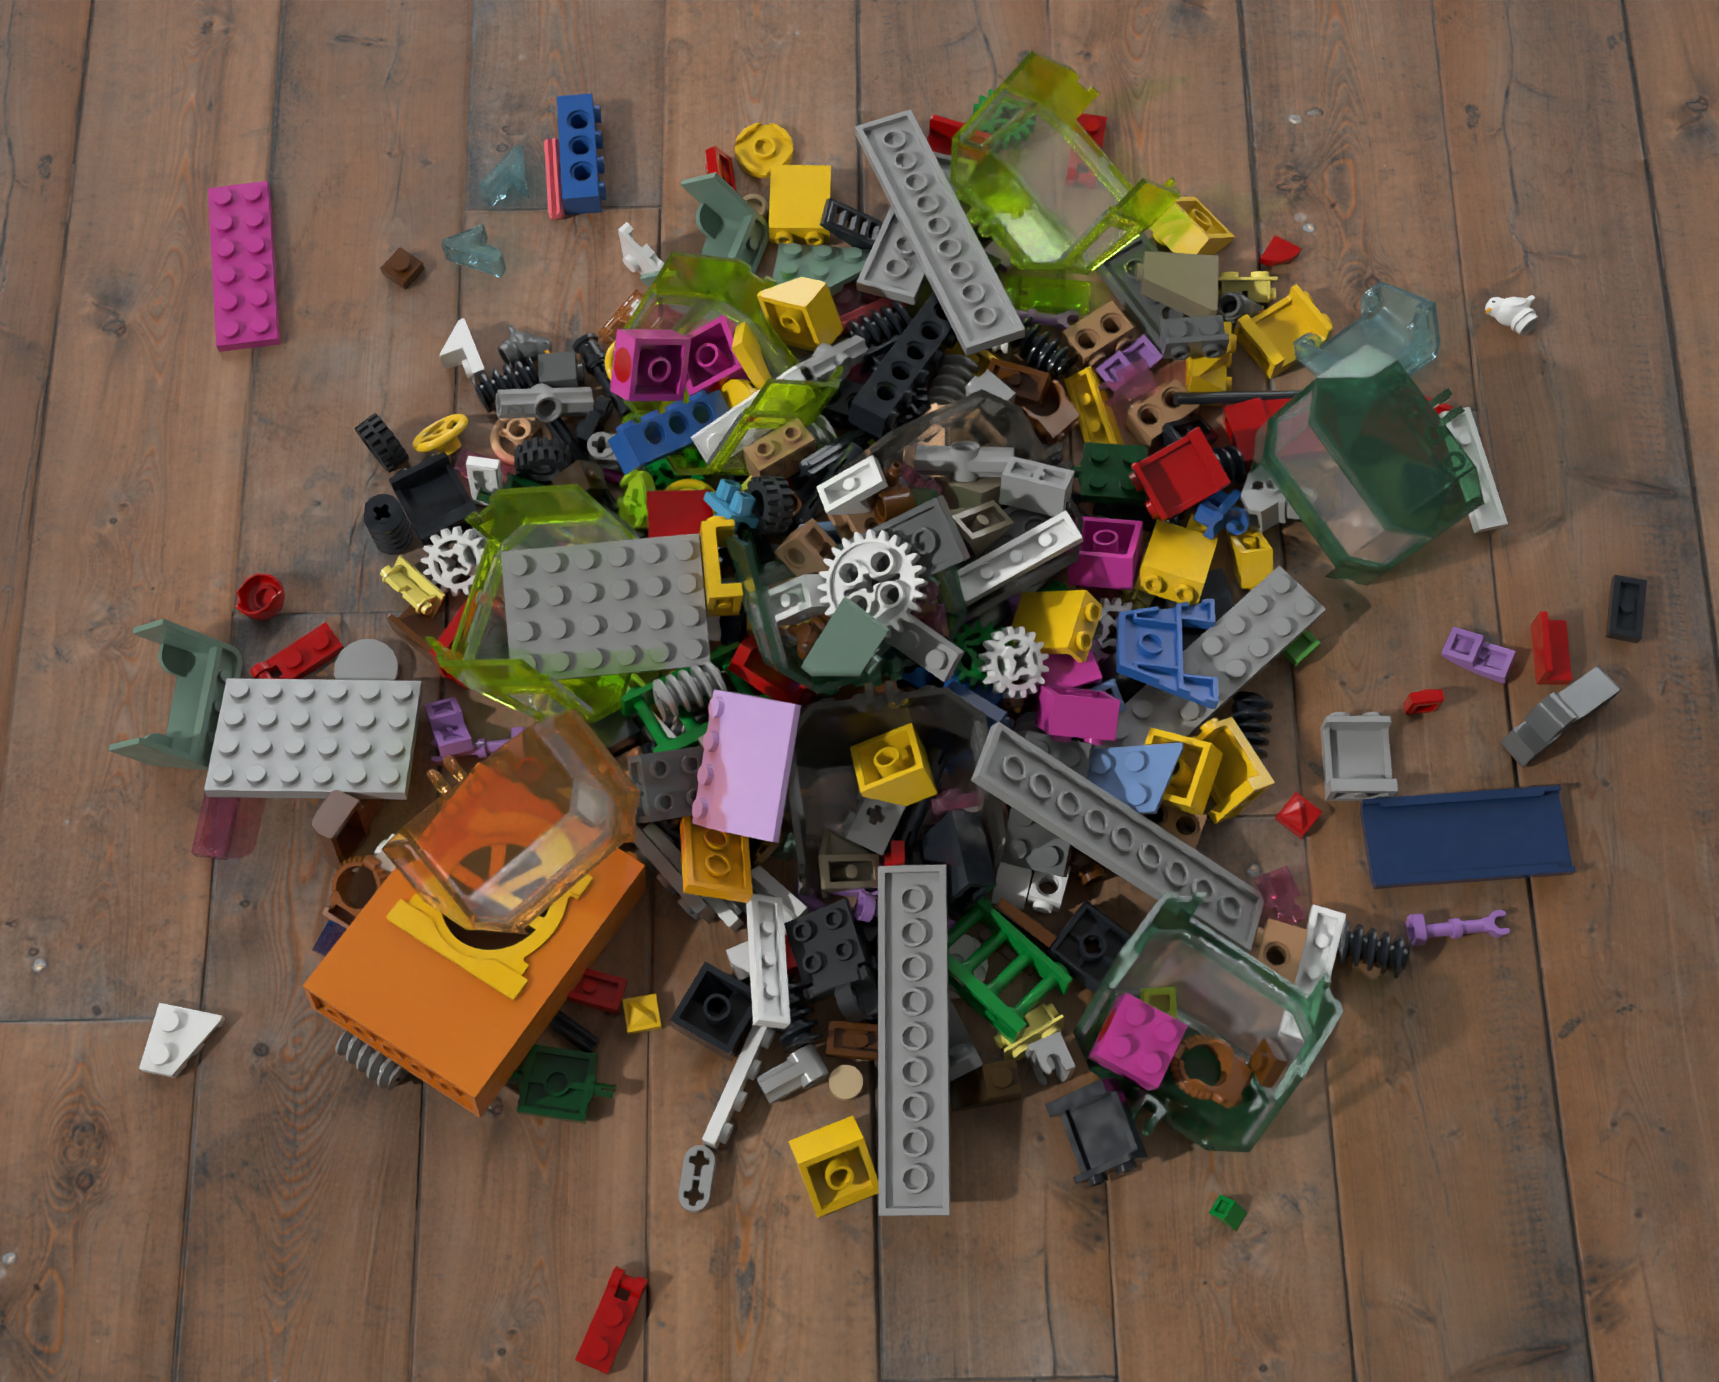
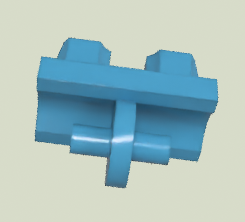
M721 479L716 493L706 491L703 500L717 513L715 516L726 517V520L734 519V533L737 532L740 522H745L751 528H756L759 519L752 514L756 499L751 494L741 492L742 486L738 482Z

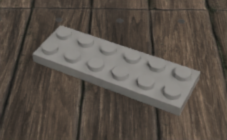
M933 152L960 202L974 170V161ZM890 207L856 282L857 291L915 305L927 277L892 207Z

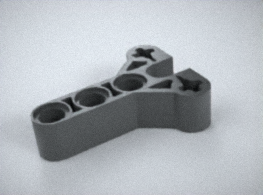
M1598 665L1560 693L1554 691L1544 698L1524 718L1526 721L1514 728L1501 741V745L1524 768L1565 733L1607 704L1622 689Z

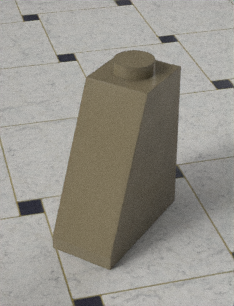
M1145 251L1143 262L1137 263L1136 281L1141 282V294L1189 317L1213 316L1217 314L1219 256Z

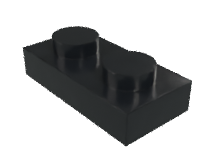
M1621 575L1613 576L1611 579L1605 638L1639 643L1642 639L1647 580Z

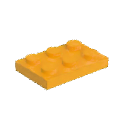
M693 815L680 817L683 893L749 903L753 896L749 837L693 824Z

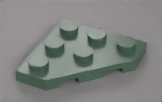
M779 243L771 287L805 277L826 282L832 296L842 291L844 284L852 280L857 282L868 258L869 249Z

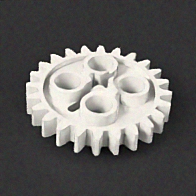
M868 529L866 539L860 533L854 532V543L843 538L842 544L844 549L842 551L835 547L831 548L836 556L835 559L824 558L823 560L830 567L829 571L819 572L820 576L827 579L826 583L817 586V589L827 592V595L819 601L822 604L831 605L826 610L825 615L832 617L838 605L845 597L846 591L872 585L871 579L873 578L883 582L873 586L874 592L868 589H860L850 594L847 598L855 604L860 599L866 598L868 603L866 612L890 629L886 638H891L892 627L902 633L904 631L901 623L903 620L912 624L914 622L909 614L911 610L922 611L920 606L916 604V600L927 598L925 594L919 592V587L927 585L928 581L918 577V575L926 571V568L921 565H914L920 559V555L917 553L908 555L912 545L906 542L900 546L901 537L894 535L889 540V534L884 530H881L877 538L875 532ZM888 555L890 558L888 569L884 572H879L877 567L878 561L881 557ZM856 566L858 568V577L855 581L848 583L846 579L847 571L851 567ZM896 574H900V578L898 580L886 581L887 579L894 577ZM897 587L900 594L899 599L894 604L889 605L887 594L892 588Z

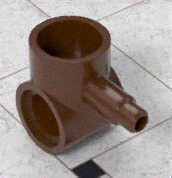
M893 462L889 469L882 470L888 487L870 496L872 512L879 524L916 507L911 489L908 486H902L899 481L902 468L899 462Z

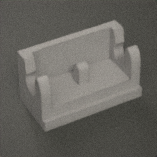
M1011 456L1002 473L999 503L1054 517L1065 511L1066 502L1070 501L1075 471Z
M1060 1031L1027 1046L1024 1060L1026 1065L1030 1063L1036 1079L1041 1085H1047V1079L1044 1077L1043 1071L1050 1075L1055 1070L1056 1076L1061 1083L1071 1079L1076 1066Z

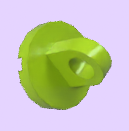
M636 470L624 475L620 482V488L624 489L622 496H618L617 499L620 507L617 514L638 533H643L648 530L646 491L664 490L655 489L653 479L647 471Z

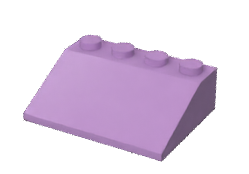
M721 690L713 691V697L708 706L710 715L708 728L703 738L704 753L702 765L697 774L699 782L697 796L692 805L693 824L779 843L801 705Z

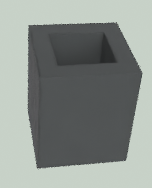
M575 351L538 354L540 384H548L552 388L580 387L579 381H585L583 362H577Z

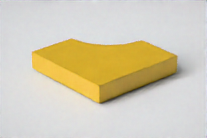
M746 321L737 325L731 350L754 387L760 390L773 381L764 362L761 346Z

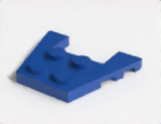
M1204 599L1201 604L1189 605L1188 602L1176 603L1175 608L1161 610L1156 606L1119 612L1116 619L1117 673L1204 707L1216 709L1219 702L1218 678L1183 673L1182 627L1207 630L1210 627H1214L1215 599Z

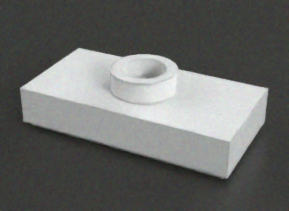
M468 456L466 468L472 501L474 504L492 506L476 500L480 487L499 494V491L504 487L500 460Z

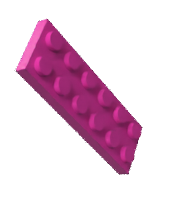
M268 181L208 188L216 347L219 352L278 345L280 344L270 185Z

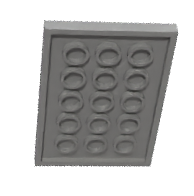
M699 533L501 551L512 684L691 668L694 665L702 667L703 662L708 660L711 662Z
M227 678L204 788L207 797L326 799L332 791L340 790L356 799L407 800L423 694L422 682Z

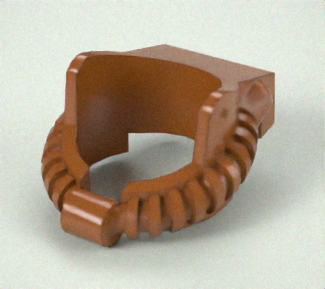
M1056 380L1049 383L1045 393L1056 403L1057 411L1055 413L1042 417L1035 415L1025 406L1020 408L1021 400L1015 399L1012 415L1013 420L1020 427H1024V429L1031 432H1038L1041 436L1046 435L1047 441L1052 446L1056 442H1062L1070 430L1074 431L1080 425V414L1076 410V404L1069 401L1063 387Z
M368 854L366 857L362 855L359 857L357 855L349 857L348 860L345 859L343 863L339 864V868L335 870L336 874H333L334 878L331 885V892L333 893L329 898L330 906H325L322 912L326 916L325 920L333 925H340L343 927V932L347 930L363 909L356 907L348 895V886L355 873L352 870L357 867H367L373 871L378 890L388 877L384 873V868L380 867L382 864L381 860L371 854Z
M1196 1034L1181 1040L1169 1064L1171 1065L1170 1072L1173 1073L1171 1076L1175 1078L1174 1082L1179 1084V1088L1181 1090L1184 1089L1186 1094L1190 1093V1096L1197 1097L1198 1099H1211L1226 1108L1237 1107L1243 1098L1241 1092L1252 1081L1250 1075L1253 1070L1246 1065L1245 1059L1235 1056L1232 1047L1228 1043L1216 1037L1212 1038L1210 1035ZM1195 1046L1204 1047L1215 1056L1217 1062L1220 1061L1221 1063L1219 1081L1214 1086H1209L1199 1079H1190L1184 1069V1061L1181 1060L1184 1051Z

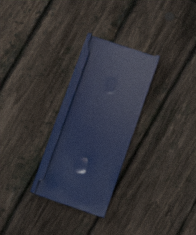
M1560 785L1363 799L1360 803V816L1370 882L1373 889L1574 874L1576 869L1575 866L1572 867L1559 796Z

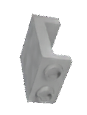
M1334 712L1325 717L1320 726L1325 801H1362L1363 799L1387 798L1396 795L1398 792L1397 779H1392L1389 727L1392 724L1391 716H1382L1379 712H1367L1362 714V716H1349L1347 712Z

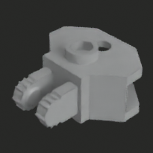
M1266 462L1249 472L1241 493V500L1244 504L1243 510L1250 517L1249 529L1264 532L1279 522L1286 523L1287 518L1308 520L1312 513L1309 506L1314 504L1318 495H1316L1315 490L1293 485V479L1286 478L1279 464Z

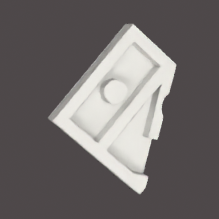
M626 222L618 229L623 253L622 260L632 272L638 271L642 275L669 269L647 243L641 247L634 241L633 228L629 223Z
M159 1003L139 1069L143 1072L176 1078L187 1066L188 1060L205 1045L203 1042L216 1027L220 1028L224 1024L225 1018L222 1015Z

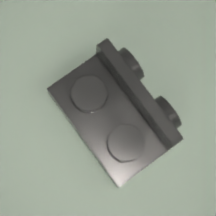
M1222 315L1159 320L1158 327L1163 359L1184 360L1196 356L1215 358L1226 354L1229 335L1225 334Z

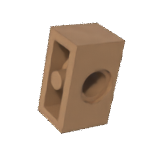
M1268 918L1263 928L1257 927L1252 945L1258 947L1255 959L1249 958L1244 978L1249 979L1247 990L1287 1001L1293 992L1308 930ZM1266 953H1277L1282 959V964L1276 966L1269 963Z

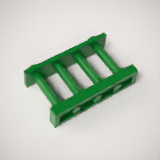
M738 641L730 645H721L710 654L712 664L720 672L725 670L739 693L771 699L766 694L756 695L748 682L727 669L740 645ZM690 668L678 669L670 673L678 680V671L685 670L690 675ZM667 675L659 678L664 684ZM653 682L643 687H634L621 697L624 717L626 718L638 712L657 743V746L653 748V753L700 746L698 738L707 732L708 722L704 724L698 723L691 711L687 712L682 705L678 706V717L687 731L675 738L667 736L649 707L656 703L653 695ZM703 696L709 704V698L707 696Z
M986 896L972 906L948 930V986L1011 1044L1023 1037L1027 1025L1024 1021V1016L1053 988L1062 996L1068 993L1073 980L1068 970L1061 963H1054L996 911L993 903ZM978 921L993 933L965 961H958L949 953V948ZM1004 943L1018 957L990 984H983L974 976L973 971ZM1029 965L1043 979L1015 1007H1008L999 999L998 994Z

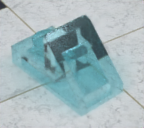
M519 144L479 184L483 201L491 207L499 200L504 199L511 187L527 198H530L527 163L523 147Z
M483 224L445 238L442 241L441 245L448 261L502 278L506 270L502 252L495 247L486 245L488 237Z

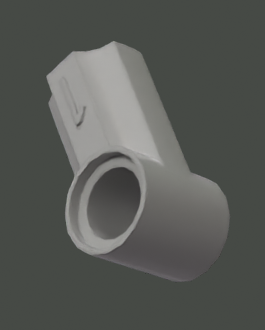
M809 1044L789 1055L787 1061L756 1077V1080L767 1101L772 1105L801 1088L808 1089L825 1080L830 1073L814 1044Z

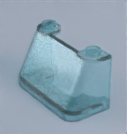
M1380 281L1363 294L1361 298L1362 317L1324 344H1322L1321 338L1314 333L1304 334L1293 342L1295 356L1302 365L1347 406L1362 411L1436 357L1440 349L1436 302Z

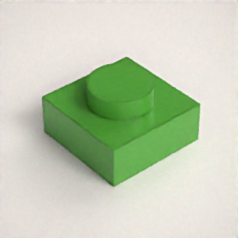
M1307 629L1282 654L1297 667L1319 648L1321 642Z

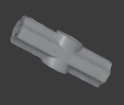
M858 335L834 346L822 343L817 347L811 358L796 366L799 367L810 388L830 378L840 382L848 375L851 367L863 361V356L868 348L865 344V339Z
M541 383L536 384L531 389L498 390L495 404L499 419L537 417L542 422H551L561 416H587L590 410L593 411L594 401L590 387L552 388L548 384ZM544 400H550L546 405L539 406Z
M958 441L952 443L951 446L917 445L915 456L916 475L951 476L953 480L960 482L975 481L979 477H1002L1010 457H1015L1014 448L980 447L978 443L973 441Z

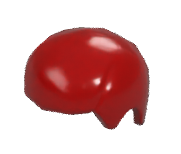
M254 574L244 581L240 589L236 590L238 604L235 607L252 620L266 621L276 616L282 610L285 600L282 582L271 574Z

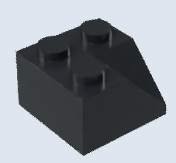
M705 961L670 1019L673 1029L732 1062L753 1026L751 987Z

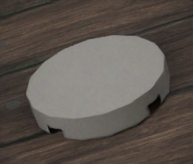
M361 639L350 643L340 652L335 662L334 676L336 680L398 681L400 669L394 651L386 643L376 639Z

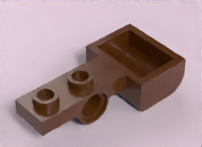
M334 790L329 794L315 813L312 825L325 860L330 866L339 868V864L343 863L345 859L348 860L349 857L355 856L371 833L368 824L383 803H387L390 799H356L340 790Z

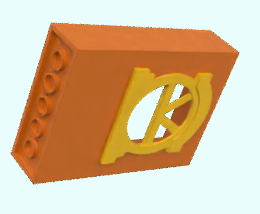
M478 762L302 986L312 1009L481 1118L565 1003L569 992L574 990L582 979L583 973L592 966L645 893L646 871L644 863L635 853L627 851V853L615 847L616 844L606 835L599 834L597 836L589 831L587 825L576 817L568 818L560 813V809L551 801L544 800L542 802L534 797L531 790L521 783H516L515 785L505 779V775L496 767H486ZM508 845L518 846L532 852L546 866L547 870L501 891L506 847ZM491 847L492 854L488 883L460 866V863L469 855L483 848ZM449 876L534 928L535 931L521 942L497 950H482L462 943L450 932L442 915V894ZM544 886H552V900L545 917L539 916L516 901V899Z

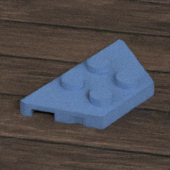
M1180 742L1094 749L1087 780L1141 815L1157 814L1163 800L1162 796L1170 784L1174 768L1184 751V744Z

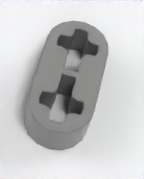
M695 1145L686 1152L678 1192L679 1202L683 1209L692 1214L704 1211L709 1206L712 1194L716 1159L713 1152L703 1145ZM699 1153H704L705 1159L710 1161L709 1165L702 1166L700 1177L695 1176L696 1167L693 1163H690L691 1158L696 1159ZM694 1182H699V1193L704 1195V1199L698 1200L696 1206H691L690 1200L685 1198L686 1193H692Z

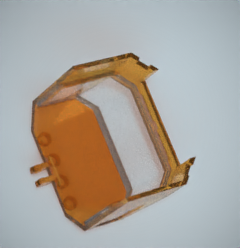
M574 708L539 719L504 743L468 774L452 756L447 755L443 759V763L446 769L459 781L450 787L442 775L435 769L431 768L426 772L428 779L442 795L404 825L381 850L425 903L464 929L528 934L524 929L619 846L623 843L636 842L637 826L635 824L637 807H639L640 790Z

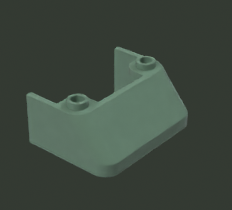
M716 172L682 180L680 185L700 203L696 212V224L699 230L707 237L690 279H687L678 269L671 268L642 274L640 280L674 309L715 320L722 315H726L730 320H734L739 314L769 241L768 223ZM704 287L709 289L706 293H703L701 290Z
M932 576L924 579L928 581L927 585L919 587V592L927 596L926 599L916 600V604L922 610L940 584ZM899 591L887 596V598L895 603L899 599ZM845 596L807 655L801 668L811 676L861 677L865 672L871 675L882 661L881 657L893 647L884 640L890 629ZM911 610L910 614L920 620L918 617L921 612Z
M164 618L134 627L132 634L160 644L158 661L161 668L165 672L177 676L166 735L152 733L144 738L138 737L110 744L108 751L151 766L208 770L226 679H240L243 666L241 653L230 644Z

